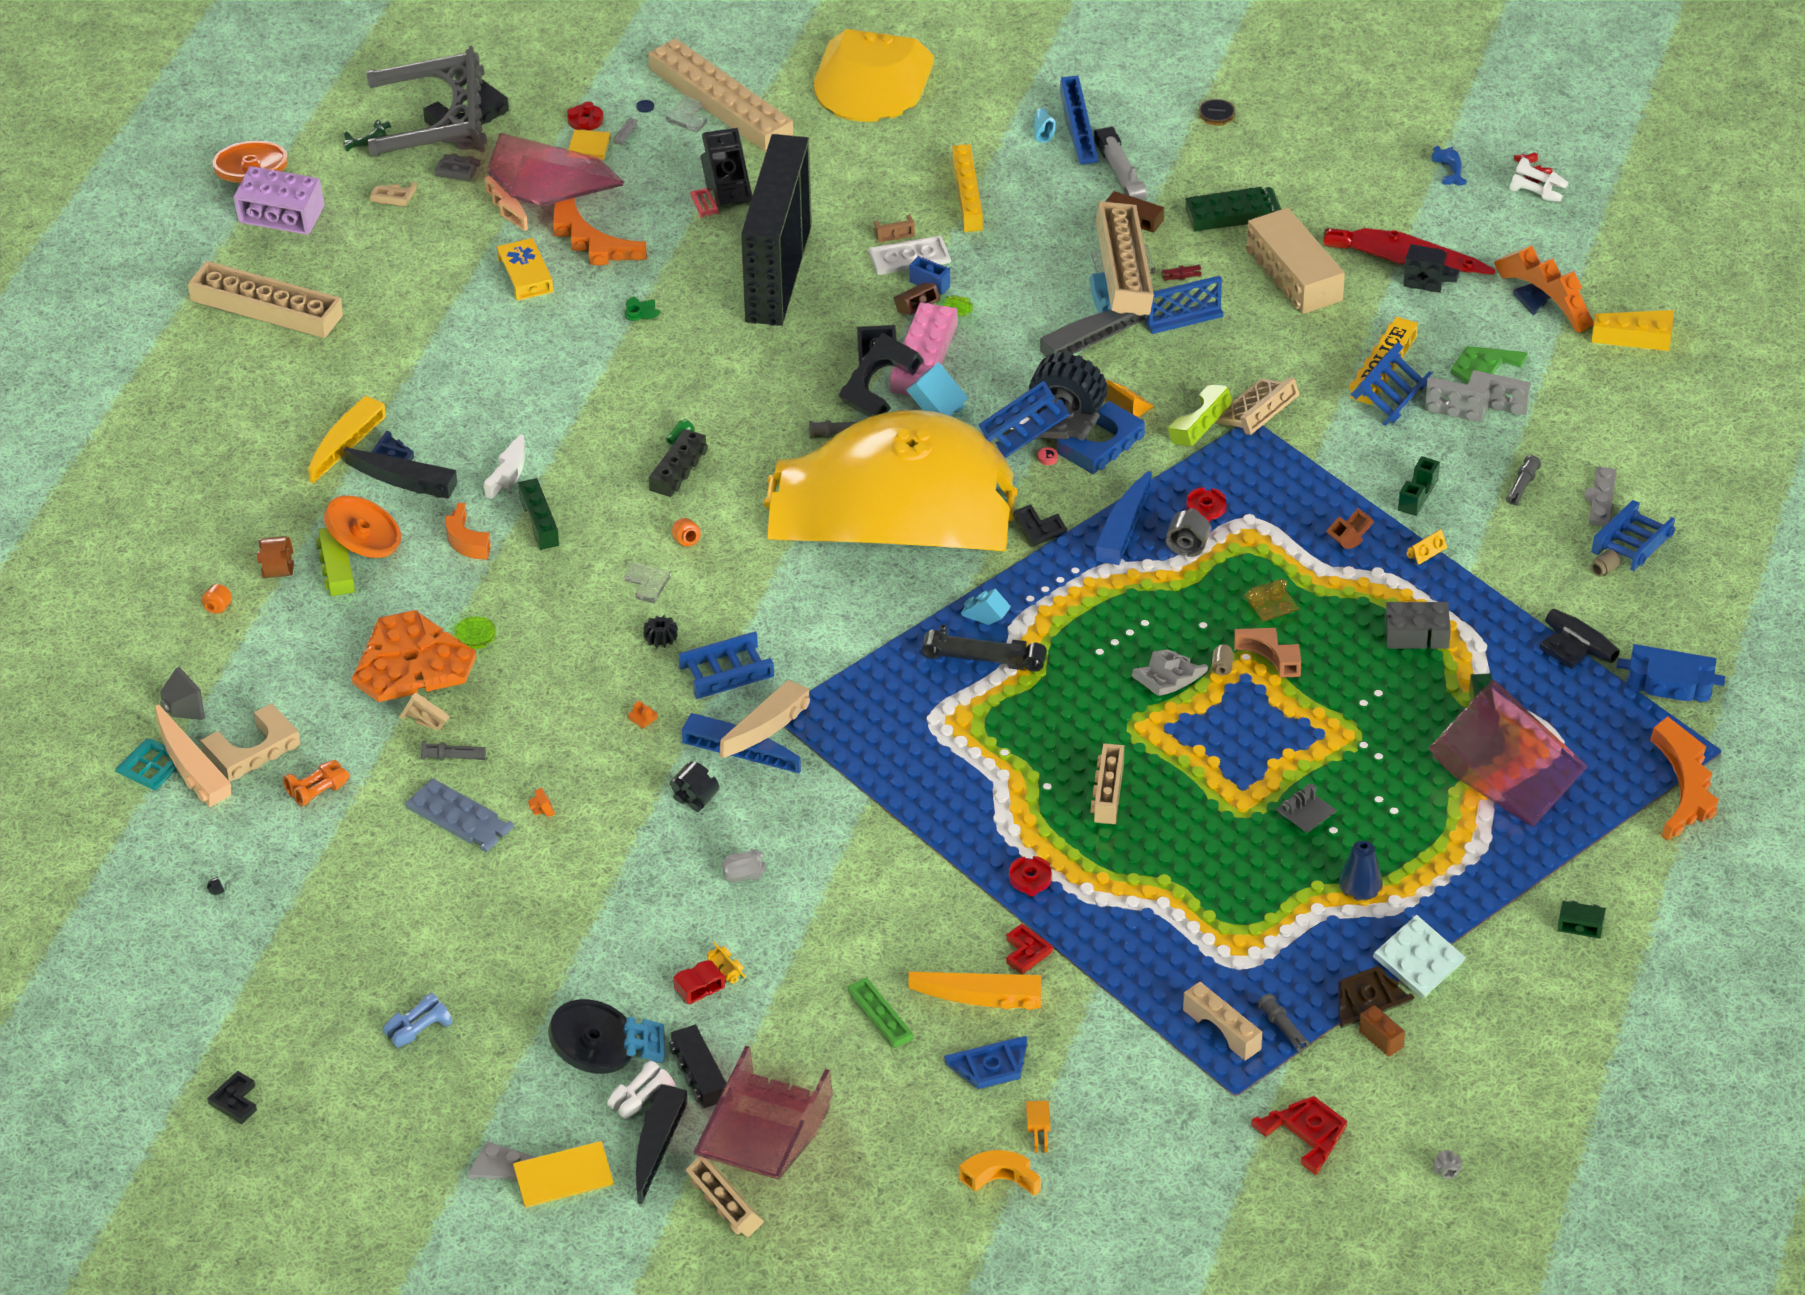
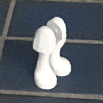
M1522 158L1517 166L1516 173L1545 182V185L1537 184L1514 174L1510 190L1517 192L1520 188L1528 189L1542 195V200L1561 202L1563 195L1552 191L1553 185L1566 189L1568 182L1555 172L1546 174L1530 166L1528 159Z
M648 1061L644 1064L643 1070L628 1086L618 1085L609 1097L607 1105L615 1111L619 1109L618 1113L622 1118L627 1119L641 1111L642 1105L654 1092L659 1090L661 1084L676 1087L668 1072L664 1069L660 1070L656 1062ZM650 1081L640 1092L635 1094L639 1088Z

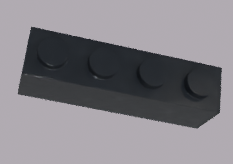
M696 1024L671 1032L670 1051L672 1055H677V1064L681 1071H685L687 1085L693 1086V1095L696 1102H701L703 1108L729 1101L728 1085Z

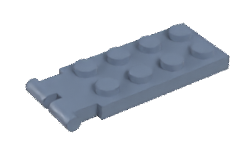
M434 778L405 802L407 809L470 844L474 841L481 845L480 849L484 852L489 851L499 841L498 837L503 838L514 828V824L511 821L506 823L498 819L497 813Z

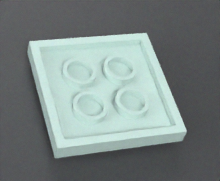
M1417 915L1376 950L1373 955L1377 961L1422 999L1458 968L1466 958Z

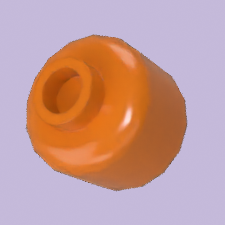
M681 518L673 524L672 536L682 546L689 547L699 541L701 530L691 519Z
M214 584L202 595L201 601L207 611L219 614L231 603L232 596L226 586Z

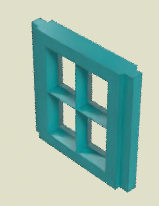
M146 738L115 768V771L156 791L177 768L172 760L164 767L155 764L163 755L170 756L165 745ZM151 749L159 752L151 761L143 758ZM139 761L146 764L139 773L130 770ZM151 767L159 770L151 779L143 776Z

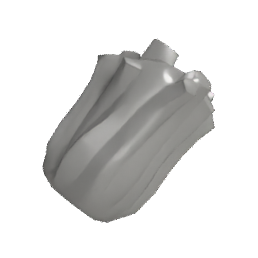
M754 849L728 856L722 862L724 878L732 883L750 879L760 880L764 871H766L765 862H761V858L764 857L763 852Z

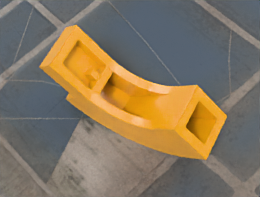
M1005 1150L985 1151L970 1157L959 1165V1180L975 1192L987 1182L995 1179L1014 1181L1033 1196L1040 1192L1041 1177L1035 1171L1030 1170V1160L1021 1154Z

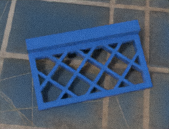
M1221 276L1153 291L1151 312L1145 318V324L1151 334H1156L1223 317L1221 309ZM1216 283V286L1211 291L1207 289L1211 284ZM1199 288L1194 295L1189 294L1192 289ZM1203 292L1207 293L1202 300L1198 299ZM1175 293H1181L1175 300L1171 298ZM1186 296L1190 298L1184 305L1180 303ZM1163 297L1157 304L1154 303V298ZM1212 297L1215 298V301L1207 303ZM1167 301L1172 302L1166 309L1162 308ZM1194 301L1198 303L1197 306L1190 307ZM1176 306L1180 307L1179 310L1172 311ZM1158 310L1163 312L1160 315L1154 316Z

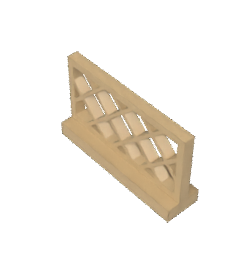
M1289 377L1284 382L1260 379L1235 399L1215 423L1241 427L1244 429L1245 434H1253L1299 396L1295 378Z

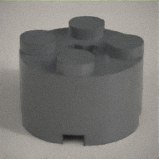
M1191 508L1187 511H1180L1171 519L1166 534V544L1176 554L1187 553L1188 557L1197 556L1205 548L1211 524L1196 509Z

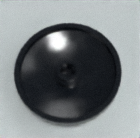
M577 999L561 1005L553 1014L548 1027L550 1043L555 1052L571 1066L589 1073L607 1074L622 1069L632 1059V1056L627 1055V1050L624 1047L626 1039L624 1025L627 1018L614 1007L596 1000Z

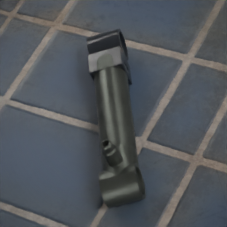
M941 625L939 631L930 630L926 632L921 652L930 659H936L940 656L1009 664V669L1023 670L1025 667L1029 671L1037 672L1044 666L1047 649L1044 645L1037 642L1030 643L1027 646V641L1012 639L1010 644L947 636L946 626Z

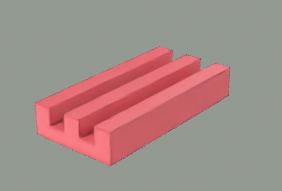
M707 188L690 192L701 218L705 217V215L712 216L713 213L715 215L719 214V209ZM704 193L706 194V196H707V198H708V200H709V202H710V204H711V206H712L711 209H709V207H708V205H707V203H706V200H705V198H704V196H703ZM696 195L699 196V198H700V200H701V202H702V204H703L705 210H703V208H702V206H701V204H700V202H699V200H698V198H697Z

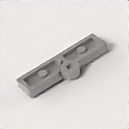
M1607 467L1596 468L1594 488H1588L1584 496L1585 500L1591 503L1589 525L1605 526L1609 523L1617 469Z

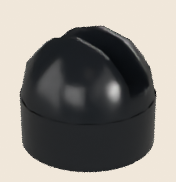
M218 876L208 881L207 889L210 894L219 895L225 892Z

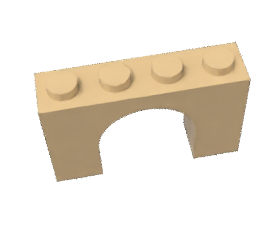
M272 703L254 712L257 728L267 737L261 744L251 748L235 747L219 731L200 740L202 752L229 782L241 778L245 773L258 769L264 763L275 760L285 752L292 751L301 745L299 731Z

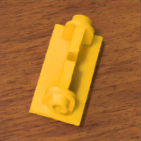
M1442 529L1410 547L1407 551L1408 558L1416 559L1419 565L1446 549L1447 545Z
M714 941L713 944L717 948L707 953V960H712L724 974L725 980L728 983H736L740 975L746 978L742 972L744 967L736 958L732 961L729 958L732 955L724 945L720 948Z

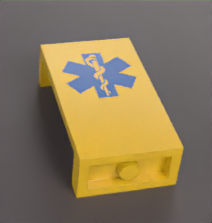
M533 238L497 246L498 261H503L514 285V294L517 301L553 292L552 277Z

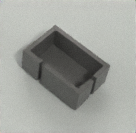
M1386 602L1385 630L1387 648H1426L1428 631H1431L1430 648L1449 649L1451 628L1448 602Z

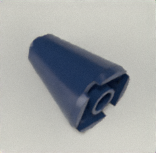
M1358 841L1353 845L1339 878L1342 892L1347 896L1348 894L1354 896L1356 900L1374 898L1383 887L1375 848L1368 841Z

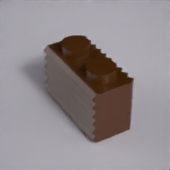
M927 282L893 298L898 313L907 315L915 314L920 302L933 305L937 301L940 302L936 284Z

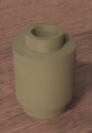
M1606 550L1591 563L1592 572L1598 577L1608 575L1620 566V555L1614 550Z
M1219 645L1213 651L1211 668L1218 675H1227L1232 671L1234 653L1228 645Z

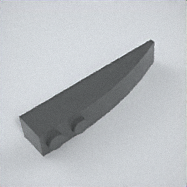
M1109 310L1088 316L1041 337L1040 352L1046 357L1058 352L1075 354L1144 321L1147 314L1136 315L1134 313H1117Z

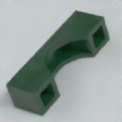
M538 478L518 482L519 499L524 511L529 513L539 549L543 550L559 546L558 528Z

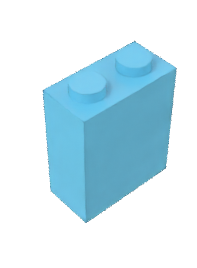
M939 362L929 368L906 390L922 410L935 411L954 417L952 415L954 411L958 413L965 407L963 403L968 399V396Z

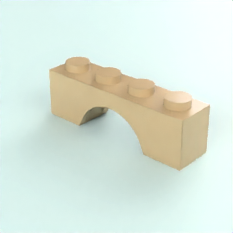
M1199 982L1184 992L1183 1011L1198 1023L1203 1019H1207L1216 1024L1225 1035L1229 1048L1243 1060H1247L1261 1050L1262 1031L1203 983Z

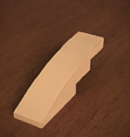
M489 175L486 177V192L492 195L493 203L499 207L500 215L524 231L528 230L527 216L515 196L493 176Z

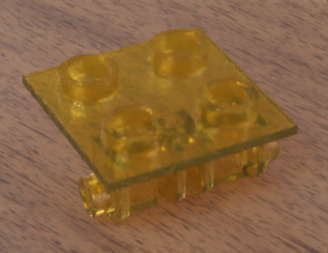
M1278 579L1272 582V584L1268 582L1266 585L1262 584L1261 586L1250 588V591H1247V594L1244 595L1262 622L1299 610L1297 604L1285 590L1287 587L1285 579Z

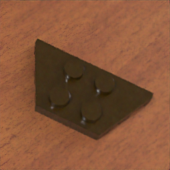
M1379 966L1354 974L1338 982L1339 1026L1344 1028L1359 1022L1361 1013L1373 1005L1382 1012L1413 1001L1415 997L1413 994H1407L1398 987L1399 983L1390 978Z

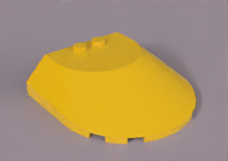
M845 29L831 39L827 45L815 76L814 93L820 105L824 109L833 111L834 115L860 122L879 121V118L884 117L891 119L903 114L904 110L912 108L919 101L934 65V55L916 38Z

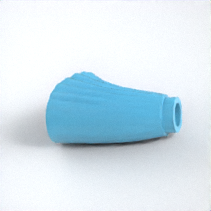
M1039 108L1034 119L1035 138L1038 142H1049L1052 136H1054L1056 122L1053 118L1049 117L1046 109Z

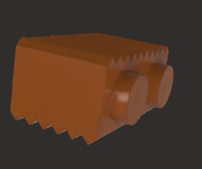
M1373 1005L1361 1013L1359 1033L1365 1035V1038L1374 1043V1046H1378L1377 1048H1380V1051H1384V1054L1391 1056L1405 1047L1403 1045L1405 1044L1404 1036L1406 1031L1379 1008Z

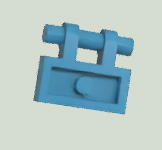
M628 1017L624 1025V1033L626 1034L624 1047L627 1050V1055L634 1056L636 1050H640L641 1058L662 1063L665 1058L664 1024L643 1019L638 1024L635 1023L634 1017ZM635 1035H640V1039L635 1038Z

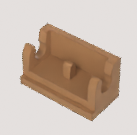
M906 215L908 221L880 225L878 220L874 221L875 227H873V231L878 243L915 236V222L911 215Z

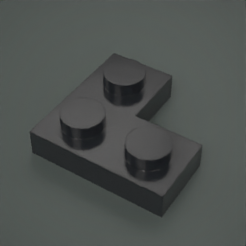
M1032 504L1013 512V517L1031 547L1067 533V528L1059 514L1040 520Z
M236 1071L207 1098L208 1104L243 1124L257 1111L256 1104L244 1098L255 1087V1081Z

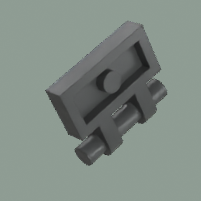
M451 153V155L444 154L443 159H440L435 168V176L471 181L476 172V167L480 166V160L474 159L472 156L461 157L454 153Z

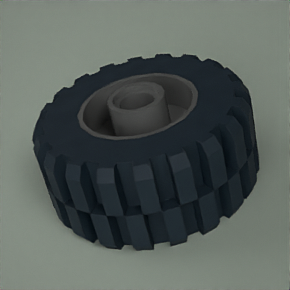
M1063 352L1053 353L1043 358L1029 384L1030 390L1042 381H1045L1055 397L1052 400L1054 403L1061 399L1067 409L1081 411L1083 414L1099 412L1107 396L1108 387L1104 375L1100 374V369L1097 366H1093L1090 360H1085L1082 356H1075L1069 352L1066 354ZM1044 405L1043 407H1041V409H1046V408H1048L1046 405Z

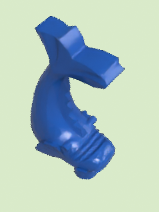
M1435 146L1433 148L1432 161L1441 162L1442 165L1448 164L1454 172L1453 175L1444 177L1442 184L1466 185L1467 180L1460 176L1462 164L1458 152L1453 147L1441 150L1440 146Z

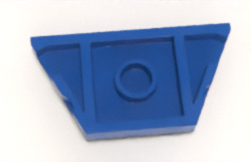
M1027 1036L945 1055L944 1062L977 1089L1021 1079L1027 1047Z

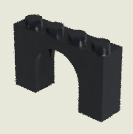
M482 79V83H480L481 90L478 91L481 97L479 107L482 113V118H479V121L484 125L508 112L509 105L508 97ZM438 101L423 108L425 123L430 126L436 124L447 114L449 109ZM457 113L454 119H462L465 113Z
M882 333L874 341L870 351L865 354L858 368L853 371L847 384L841 388L838 396L845 404L868 417L887 413L891 407L886 400L869 391V382L873 374L880 368L895 366L914 376L924 359L917 351Z

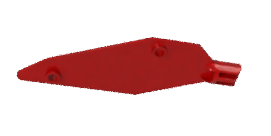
M1327 228L1324 231L1323 244L1326 247L1342 249L1352 247L1397 264L1405 265V258L1410 244L1444 250L1447 253L1446 266L1459 269V271L1491 275L1496 273L1494 268L1476 258L1396 230L1362 228L1350 232L1348 230Z

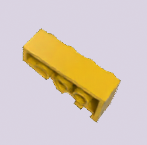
M1674 310L1595 314L1592 343L1669 351Z

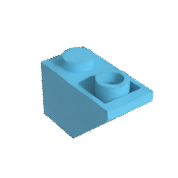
M993 589L989 592H982L976 598H969L964 603L965 607L961 614L964 617L990 625L1001 620L1011 606L996 589Z

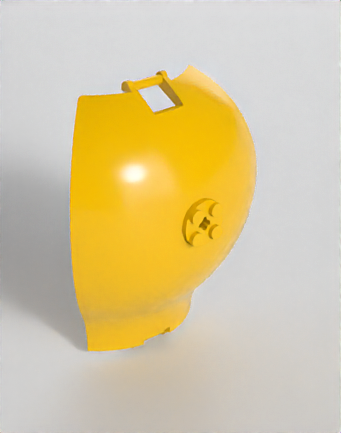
M901 410L887 412L866 418L849 426L820 448L807 455L778 460L774 475L768 476L767 498L764 499V507L769 509L767 539L903 544L1005 551L1007 548L1008 521L1015 519L1013 512L1018 489L1012 485L1014 473L1002 453L991 441L989 442L985 438L983 433L968 423L935 411ZM997 482L1007 497V503L996 491ZM779 485V492H776V486Z

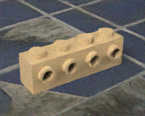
M1103 744L1102 755H1098L1097 767L1100 770H1096L1095 783H1098V785H1094L1093 798L1096 799L1091 802V813L1095 814L1094 822L1116 824L1124 767V745Z
M703 1154L686 1169L687 1173L693 1178L691 1183L699 1191L703 1190L705 1192L704 1198L711 1205L715 1204L718 1207L716 1212L724 1220L728 1219L731 1222L729 1227L737 1235L742 1233L749 1238L764 1223V1220L716 1165Z

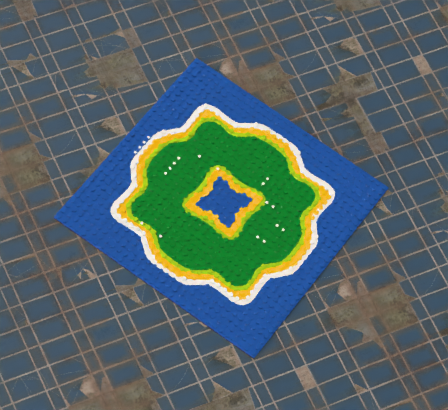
M1263 425L1251 435L1245 434L1243 428L1235 427L1151 479L1150 491L1120 565L1096 561V552H1093L1094 542L1099 540L1100 528L1105 526L1110 513L1119 501L1117 500L1070 529L1067 533L1062 534L810 690L809 706L784 726L790 733L1029 929L1051 944L1056 951L1233 1096H1239L1301 1052L1297 1051L1296 1047L1277 1024L1270 1023L1268 1015L1257 1007L1258 1001L1264 995L1271 993L1275 996V1001L1278 1005L1285 1008L1286 1016L1305 1039L1309 1041V1045H1311L1339 1025L1338 982L1341 979L1379 966L1390 978L1400 982L1373 955L1376 950L1414 916H1419L1452 945L1679 784L1677 775L1671 763L1663 752L1650 741L1654 727L1667 716L1706 746L1705 759L1701 763L1703 766L1721 754V749L1639 691L1629 688L1625 681L1587 654L1581 663L1570 669L1540 650V643L1555 632L1444 553L1439 552L1419 565L1416 559L1408 558V549L1423 540V538ZM1205 487V490L1211 491V488L1221 491L1226 497V512L1219 518L1209 522L1211 530L1203 552L1194 557H1188L1187 553L1179 555L1173 552L1166 544V534L1172 517L1180 511H1187L1186 502L1188 494L1197 488ZM1359 508L1372 518L1374 523L1361 536L1363 541L1358 546L1352 549H1345L1332 539L1326 530L1339 516L1347 521ZM993 589H996L1011 606L1001 620L990 625L964 617L961 614L965 607L964 603L969 598H976L982 592H989ZM1386 602H1448L1451 628L1449 649L1430 648L1431 631H1428L1426 648H1387L1385 630ZM945 625L947 636L1010 644L1013 639L1027 641V646L1030 643L1037 642L1046 647L1047 653L1043 668L1040 671L1033 672L1025 667L1023 670L1009 669V664L946 656L930 659L922 654L921 649L926 632L930 630L939 631L940 626ZM1276 628L1278 645L1299 644L1301 656L1300 677H1279L1276 667L1267 658L1251 651L1234 650V629ZM1219 645H1228L1234 653L1232 671L1227 675H1218L1211 668L1213 651ZM1167 649L1190 658V663L1197 666L1203 664L1208 666L1207 672L1192 683L1179 690L1160 696L1132 677L1133 669L1149 666L1153 652ZM1491 673L1499 713L1498 736H1476L1474 724L1475 708L1471 707L1469 696L1470 675ZM1103 744L1124 745V767L1116 824L1094 822L1095 814L1091 813V802L1096 799L1093 798L1094 785H1098V783H1095L1096 770H1100L1097 767L1098 755H1102ZM1314 784L1317 788L1315 795L1336 809L1337 812L1306 833L1278 813L1276 809L1282 805L1283 801L1289 800L1297 791H1302L1305 785ZM1358 841H1368L1373 844L1383 880V887L1378 892V895L1368 900H1356L1350 894L1348 896L1345 895L1339 885L1340 875L1352 847ZM1026 856V859H1033V856H1038L1049 862L1051 866V884L1035 896H1028L1026 893L1015 889L1009 883L1010 866L1020 857ZM1032 873V874H1027V876H1034V875H1035L1034 873ZM1199 982L1203 983L1262 1031L1261 1050L1247 1060H1243L1229 1048L1225 1035L1216 1024L1207 1019H1203L1198 1023L1183 1011L1184 992Z

